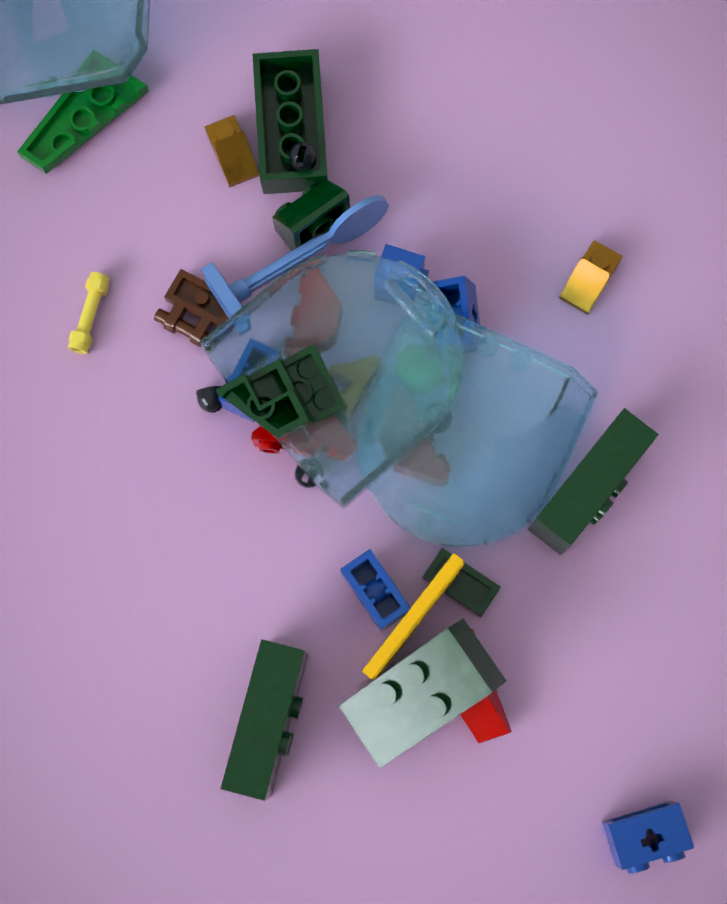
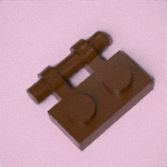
M180 269L164 296L167 302L174 305L171 312L168 313L159 308L155 313L154 320L163 324L165 330L173 334L178 332L190 338V342L196 346L201 347L204 345L214 350L219 342V338L209 334V330L214 325L225 331L230 320L205 281ZM186 312L200 318L197 326L183 320Z

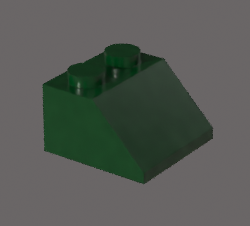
M327 179L319 185L313 184L293 203L287 202L277 209L275 215L272 216L275 231L289 249L293 251L314 237L323 235L330 230L336 219L350 208L349 194L346 190Z

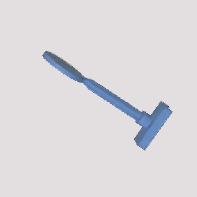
M383 196L368 197L346 210L336 219L327 233L314 237L246 279L240 278L229 285L214 263L211 262L201 268V272L205 276L204 281L239 335L251 329L249 317L241 302L251 297L252 292L321 252L330 243L343 244L360 237L382 219L389 205Z

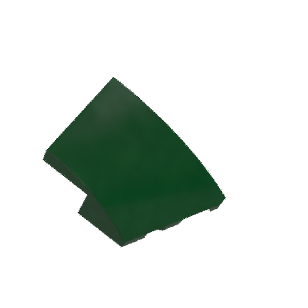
M314 344L284 360L277 359L250 375L243 374L215 389L219 396L234 405L277 438L312 426L348 408Z

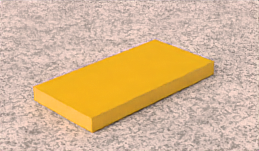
M455 553L452 554L362 670L365 675L370 679H376L381 675L464 568L465 563L463 559Z

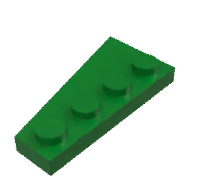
M94 53L17 152L22 159L47 174L148 93L149 89L142 81L97 53Z

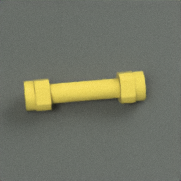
M91 272L87 278L85 288L88 294L76 331H71L68 339L69 344L67 348L71 351L87 354L89 348H91L93 338L90 335L97 308L101 296H106L109 289L110 278L102 273Z

